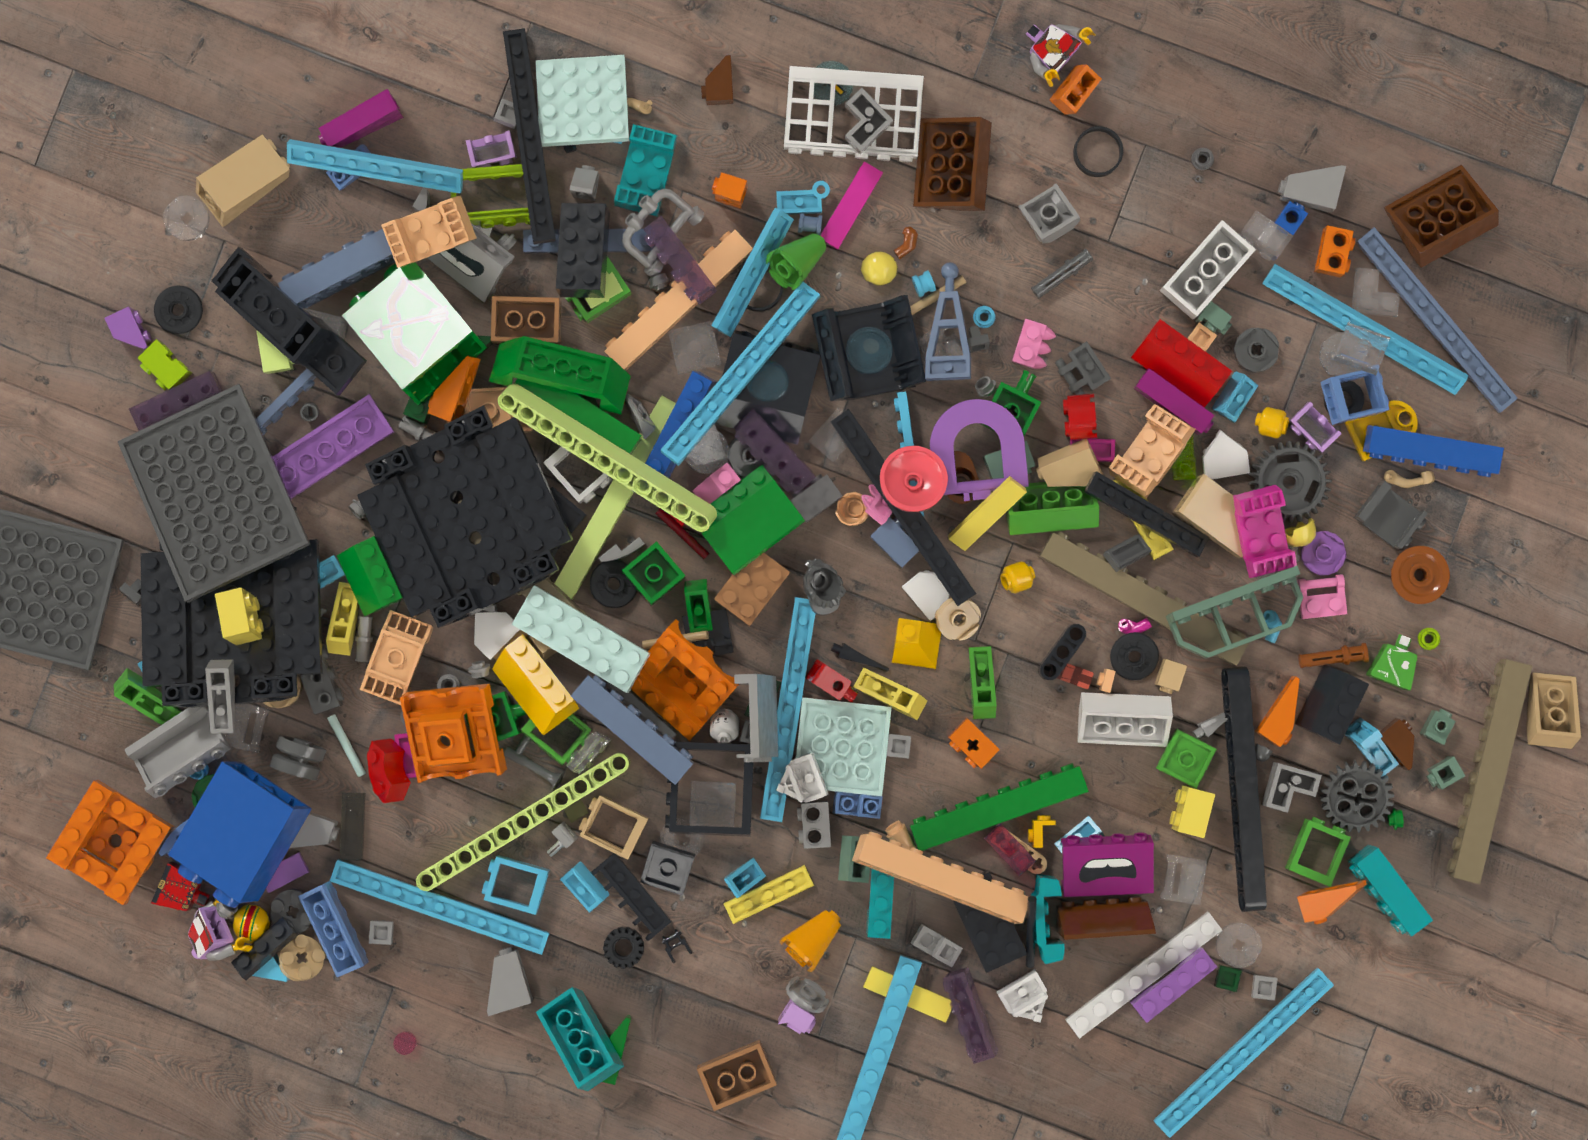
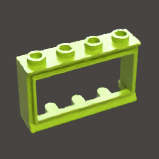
M522 164L462 169L463 180L469 181L486 178L499 179L500 177L511 176L519 178L523 176ZM451 192V198L457 196L456 193ZM528 208L467 212L470 222L474 226H481V228H492L494 225L501 224L511 227L515 226L516 223L530 225Z

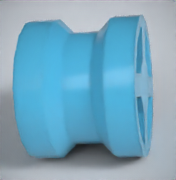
M928 270L923 275L911 277L919 297L924 296L928 291H936L934 281Z

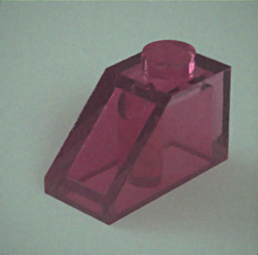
M1001 823L984 838L1019 876L1036 862Z

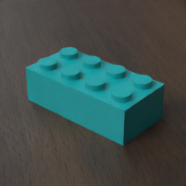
M1368 844L1347 860L1351 865L1349 867L1351 873L1356 878L1359 877L1360 880H1366L1367 885L1363 887L1369 896L1377 899L1376 906L1383 914L1386 913L1390 916L1392 920L1389 922L1397 932L1412 937L1433 921L1378 847Z
M571 987L536 1012L577 1089L589 1091L624 1067L582 990Z

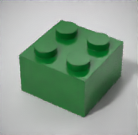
M657 541L622 570L625 577L650 606L654 605L684 580L686 576Z

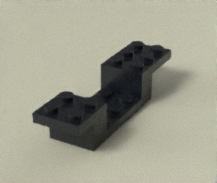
M237 247L211 281L218 287L215 293L292 363L305 366L332 392L340 396L367 360L322 319L307 314L270 280L273 277L271 273L243 248Z

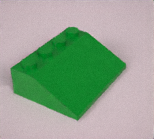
M761 465L711 503L717 511V517L709 529L701 533L731 573L735 575L805 522V519L763 465Z

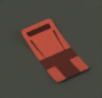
M1067 664L1057 679L1088 689L1094 673ZM1053 665L1051 666V669L1049 671V676L1052 675L1054 667Z

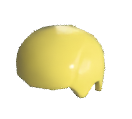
M874 252L867 255L862 261L861 272L866 281L875 285H885L895 278L897 263L891 255L885 252Z
M1309 518L1308 524L1298 522L1296 527L1285 529L1287 544L1292 547L1310 544L1316 536L1314 520Z

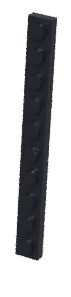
M525 28L503 31L533 244L555 242L556 237Z
M847 409L830 421L956 605L960 606L977 593L921 512L901 510L886 499L880 486V472L885 460L850 409Z

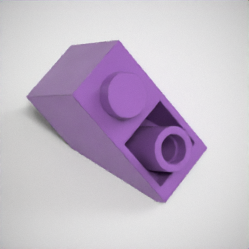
M126 307L104 318L114 339L144 350L153 342L149 332L143 330L141 325L143 319L138 310L135 311L131 307Z

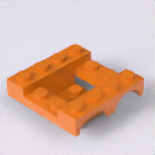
M675 619L648 651L651 654L631 690L690 741L739 684H735L734 677L724 673L714 662L713 651L707 646L699 647L694 645L681 634L678 626L679 621Z
M490 684L406 692L400 697L418 783L443 776L464 779L474 774L488 772L496 773L498 776L507 770L503 748H499L491 711L494 703ZM466 713L469 721L475 751H471L470 744L464 720V715ZM441 736L449 738V746L441 742Z
M94 780L46 858L61 868L70 870L104 891L105 895L125 905L129 902L135 886L153 863L154 856L162 842L175 826L100 780ZM114 834L119 835L122 839L119 847L111 844V837ZM82 849H86L87 851H89V852H91L92 854L96 855V856L99 857L100 859L104 860L105 862H107V863H109L110 865H112V866H114L115 868H117L118 871L115 870V869H113V868L110 867L109 865L105 864L104 862L100 861L99 859L95 858L94 856H92L91 854L87 853L86 851H84V850H82Z

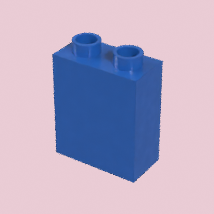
M222 761L168 855L181 863L178 873L187 880L197 884H201L203 880H206L215 886L216 890L213 896L224 905L237 908L239 903L259 901L312 808L243 762Z

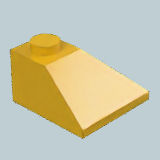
M898 618L892 663L936 669L941 632L935 623Z

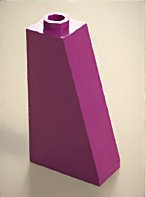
M386 89L319 127L321 135L318 138L322 145L342 148L404 117L394 97Z

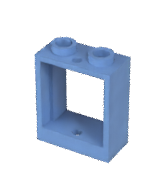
M1378 367L1330 377L1320 382L1332 425L1377 415L1389 410V400L1384 392L1383 378L1379 373ZM1364 378L1372 409L1349 414L1340 383Z

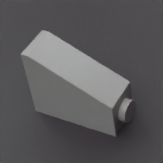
M1340 165L1288 175L1279 184L1278 193L1281 194L1280 200L1285 202L1291 201L1292 203L1295 201L1305 207L1332 213L1337 206L1346 166Z
M310 812L290 848L325 845L331 843L332 840L335 841L340 830L337 827L338 821Z
M507 947L499 950V955L494 957L487 1007L488 1016L533 1002L518 949L512 950V947Z

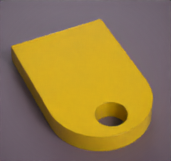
M1393 400L1389 401L1388 411L1344 422L1362 462L1372 458L1369 457V452L1363 451L1367 425L1416 432L1418 421L1416 413L1411 406L1405 402ZM1402 412H1406L1410 416V422L1407 425L1399 421V415Z

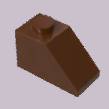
M726 55L705 78V85L701 86L702 99H706L707 105L733 104L731 55Z
M1395 718L1379 731L1383 736L1381 740L1404 770L1409 771L1413 765L1415 737L1411 732L1413 728L1405 719L1401 721Z

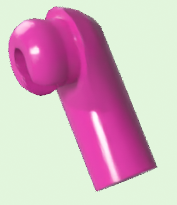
M1147 618L1138 623L1128 619H1121L1118 623L1119 630L1124 634L1133 632L1143 633L1152 628Z

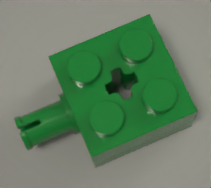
M1023 370L1016 388L1001 382L991 400L1007 410L1010 408L1014 409L1013 414L1016 415L1014 417L1021 427L1023 436H1025L1041 404V401L1028 394L1037 376L1031 374L1028 381H1026L1030 373L1026 370ZM980 423V425L995 432L990 426Z
M507 691L492 695L494 706L491 707L492 716L497 718L494 721L497 740L501 741L521 734L517 720L519 717L527 715L519 704L513 705L510 702ZM466 713L464 716H465V718H466V721H467V724H468V727H469V730H470L469 721H468V717H467V713Z

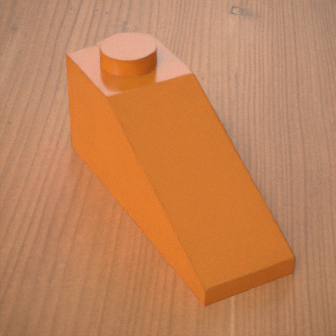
M467 356L430 398L428 414L450 422L463 416L481 359Z
M1291 676L1255 730L1256 733L1277 747L1287 745L1292 738L1291 731L1294 727L1300 681L1296 676Z
M1366 880L1311 890L1297 896L1304 922L1314 921V924L1326 922L1327 917L1338 911L1367 885Z

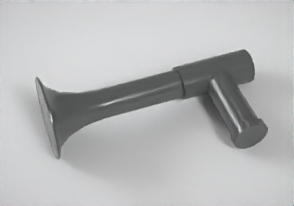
M523 734L516 749L508 747L504 756L544 777L552 785V791H555L562 781L565 771L562 773L551 772L524 756L523 752L530 739Z

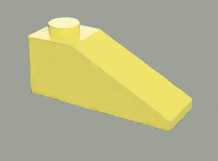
M339 582L326 637L328 653L351 655L359 604L349 583Z
M864 667L853 686L864 694L915 720H918L927 703V700L919 693Z

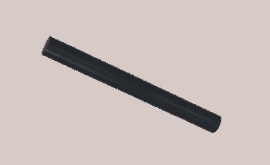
M1029 896L1027 901L1026 966L1028 968L1035 966L1037 898L1035 896Z

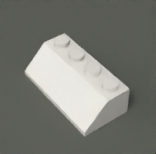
M1081 692L1078 717V743L1167 747L1173 718L1171 697Z

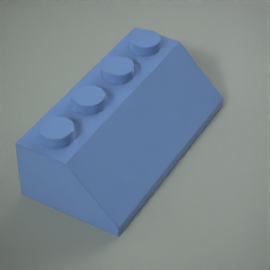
M331 881L298 896L336 977L361 968L369 962L366 952L357 938L356 931L352 927L347 917V912L342 906Z

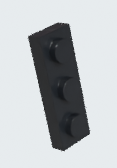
M282 917L250 945L253 947L252 950L249 952L243 951L231 963L240 976L247 981L297 936V933L288 921Z

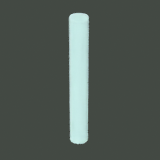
M336 715L328 717L327 719L357 776L361 777L366 774Z

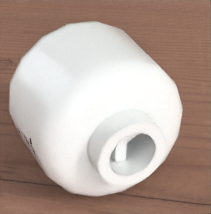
M729 709L718 710L711 716V737L724 744L735 740L739 735V717Z

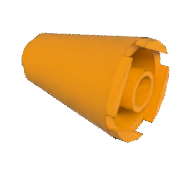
M824 910L779 940L780 944L782 945L785 942L788 946L785 949L786 952L800 966L804 967L807 965L810 967L807 971L813 972L841 927L839 923L841 919L834 911L828 912Z

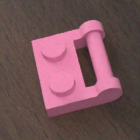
M1343 574L1335 575L1334 578L1298 579L1297 582L1303 595L1300 605L1301 619L1347 614ZM1336 586V593L1307 596V589Z

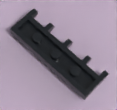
M613 853L590 872L594 876L601 871L610 882L604 887L605 891L613 886L624 900L618 904L620 909L626 904L631 907L638 916L632 922L633 925L636 926L642 921L651 932L645 937L647 941L651 940L672 922L617 854Z

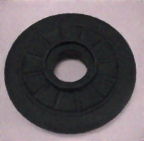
M177 285L166 288L159 294L154 304V316L157 323L162 329L172 334H184L193 330L199 324L203 314L200 297L195 291L186 286ZM176 304H182L184 307V312L180 316L173 314V307Z
M620 560L600 563L593 570L589 581L590 591L599 604L608 608H621L633 600L637 590L622 573V570L628 564ZM610 578H616L619 581L620 586L617 590H612L608 587V580Z
M1138 632L1125 634L1117 639L1112 646L1110 652L1111 665L1114 671L1125 679H1144L1157 667L1159 661L1158 647L1145 634ZM1130 652H1140V659L1137 662H1131L1128 658Z

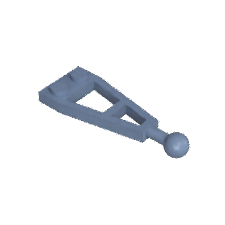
M952 262L944 264L941 268V274L945 278V291L939 294L925 363V379L927 381L971 379L969 342L958 291H954V279L958 276L959 269ZM948 300H953L956 319H942L945 304ZM940 329H959L963 355L935 356Z

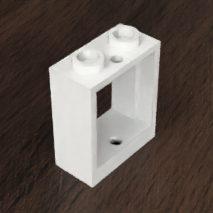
M560 447L543 463L580 504L583 501L587 504L596 496L594 491L600 486L602 489L612 482V479L603 473L579 495L555 468L571 453L565 448Z

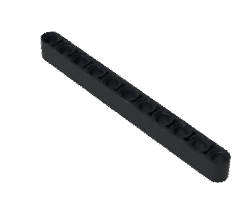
M1246 666L1229 667L1222 669L1221 682L1225 718H1227L1225 734L1238 903L1242 912L1261 911L1267 907L1250 676Z

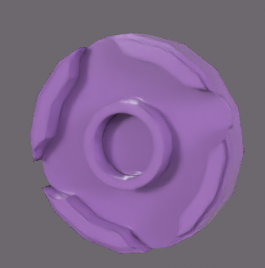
M1329 531L1316 532L1315 539L1310 544L1301 548V559L1304 566L1310 572L1317 575H1330L1337 572L1343 566L1346 559V551L1342 539Z

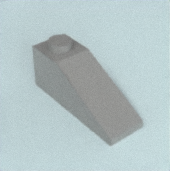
M210 660L205 668L211 734L234 733L233 660Z

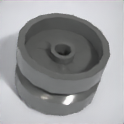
M279 735L276 747L288 755L274 754L269 766L297 777L318 780L321 769L316 764L308 761H324L327 750L300 738Z

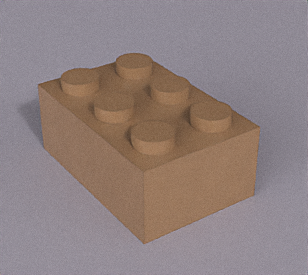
M492 296L491 342L493 344H500L501 342L526 336L560 345L562 301L560 298Z
M763 553L737 574H732L714 600L751 626L789 576L790 572Z
M760 1039L697 1066L698 1074L714 1111L777 1085L776 1077Z

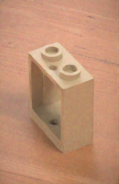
M599 795L598 799L594 797L588 808L592 811L589 818L584 817L579 826V830L582 831L580 836L628 860L649 818L604 795ZM603 803L637 819L624 849L589 832Z

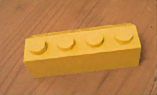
M523 634L504 648L492 670L543 736L579 709L575 700Z

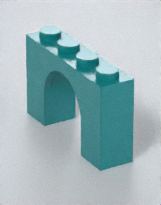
M872 868L869 909H867V937L890 939L894 877Z

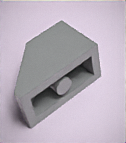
M582 165V168L576 167L570 185V192L573 198L595 201L600 175L598 171H595L594 167Z

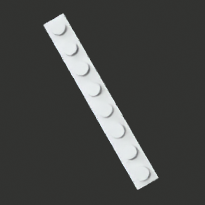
M1207 911L1065 1020L1080 1039L1220 933L1222 929Z

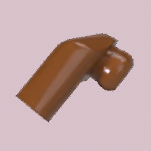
M910 226L904 228L902 232L904 234L903 244L893 250L899 260L916 248L918 234Z

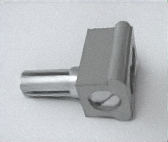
M564 821L552 831L558 841L547 850V853L549 854L560 845L549 855L552 857L561 848L565 847L567 849L578 839V836Z

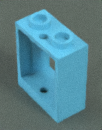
M498 855L495 860L491 859L488 872L491 873L489 881L485 880L482 894H485L484 900L536 915L550 869ZM501 864L538 874L529 905L492 895Z

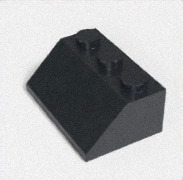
M1323 665L1295 725L1334 744L1340 745L1369 684L1348 673L1328 665Z

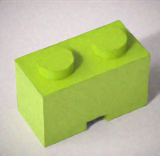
M156 339L138 357L142 362L140 367L149 375L153 373L158 378L155 382L163 390L168 388L174 392L192 372L180 360L178 361L176 358L173 360L171 357L174 354L163 342Z

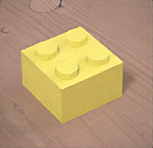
M243 588L215 594L224 639L235 645L262 639L261 632L264 631L262 620L258 619L257 610L260 609L257 597H254V595Z
M1182 785V789H1178L1175 802L1178 804L1176 811L1171 813L1169 822L1172 824L1171 829L1204 838L1215 794Z

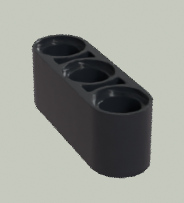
M1071 624L1063 631L1038 667V673L1041 678L1054 680L1060 675L1086 638V630L1082 625ZM1074 627L1078 628L1081 632L1078 640H1073L1070 637V630ZM1059 646H1065L1068 650L1067 656L1063 659L1059 658L1056 653ZM1047 664H1052L1055 668L1054 674L1050 677L1046 676L1043 672L1044 666Z

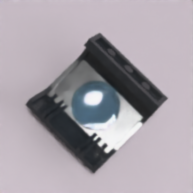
M901 295L882 303L843 311H834V308H827L812 314L830 401L855 400L913 388L926 382L908 295Z
M735 330L723 375L753 341L756 335H752L747 331ZM782 342L714 424L798 445L821 357L820 352L810 347L803 348L795 346L790 342Z

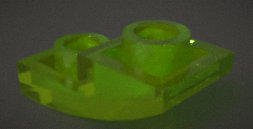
M1193 434L1184 450L1172 465L1173 480L1196 479Z

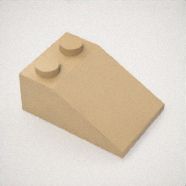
M1542 673L1531 674L1526 723L1528 745L1572 749L1580 740L1581 731L1576 677Z

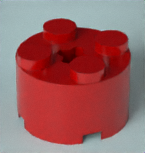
M1094 393L1069 395L1067 399L1063 400L1064 415H1069V422H1065V435L1070 437V440L1097 438V433L1092 432V430H1097L1095 402H1090V399H1094Z

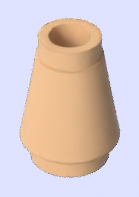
M898 820L886 828V837L889 840L902 843V847L908 850L916 848L904 823L902 824Z

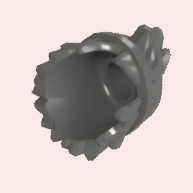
M820 559L807 560L805 565L808 567V570L803 578V588L811 609L817 615L830 614L838 609L840 599L846 593L842 578L833 567L823 563Z

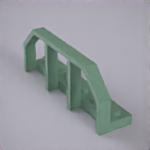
M1298 566L1168 614L1166 619L1177 646L1203 658H1209L1291 627L1303 600L1302 592L1296 580V576L1300 574ZM1281 582L1284 586L1290 583L1296 599L1286 623L1269 630L1254 592L1261 590L1263 594L1275 589L1274 584ZM1240 598L1241 601L1249 599L1262 633L1231 644L1217 606L1219 605L1220 609L1233 605L1232 600ZM1198 613L1201 617L1212 613L1225 647L1212 652H1206L1184 642L1175 622L1178 621L1180 625L1191 621L1190 616Z

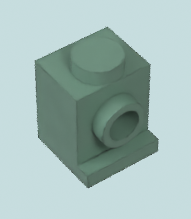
M1210 301L1194 322L1198 324L1202 321L1204 326L1213 333L1216 332L1224 335L1232 325L1229 323L1232 316Z
M1440 709L1439 712L1432 710L1419 734L1437 744L1445 745L1446 739L1456 721L1451 719V713ZM1439 722L1444 723L1442 730H1439L1437 727Z
M1447 756L1442 761L1428 768L1429 775L1426 776L1432 787L1437 786L1438 789H1444L1465 777V774L1455 757ZM1441 769H1444L1445 776L1441 778L1439 776V771Z

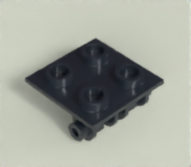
M726 609L711 611L713 630L708 631L709 639L692 643L699 647L707 646L713 651V656L734 653ZM687 615L682 616L685 634L690 633Z

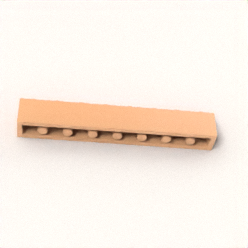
M736 230L732 233L730 231L726 232L719 239L721 243L716 248L711 246L703 254L705 258L700 263L695 261L687 269L689 272L683 278L679 276L670 285L672 288L667 293L664 291L660 293L654 300L656 303L650 309L648 307L644 308L638 314L639 319L634 324L632 322L628 323L621 330L623 334L618 339L613 337L605 345L607 348L604 351L606 355L616 361L625 371L628 370L748 258L753 248Z
M869 832V834L860 835L852 861L1013 924L1023 923L1028 896L1024 895L1025 891L1014 887L1010 890L1004 887L1003 882L997 880L987 881L984 879V875L977 872L969 874L963 871L964 868L956 864L946 865L943 863L944 860L939 857L931 856L928 858L923 856V851L915 848L905 849L902 847L903 844L898 841L890 840L887 842L881 839L882 835Z

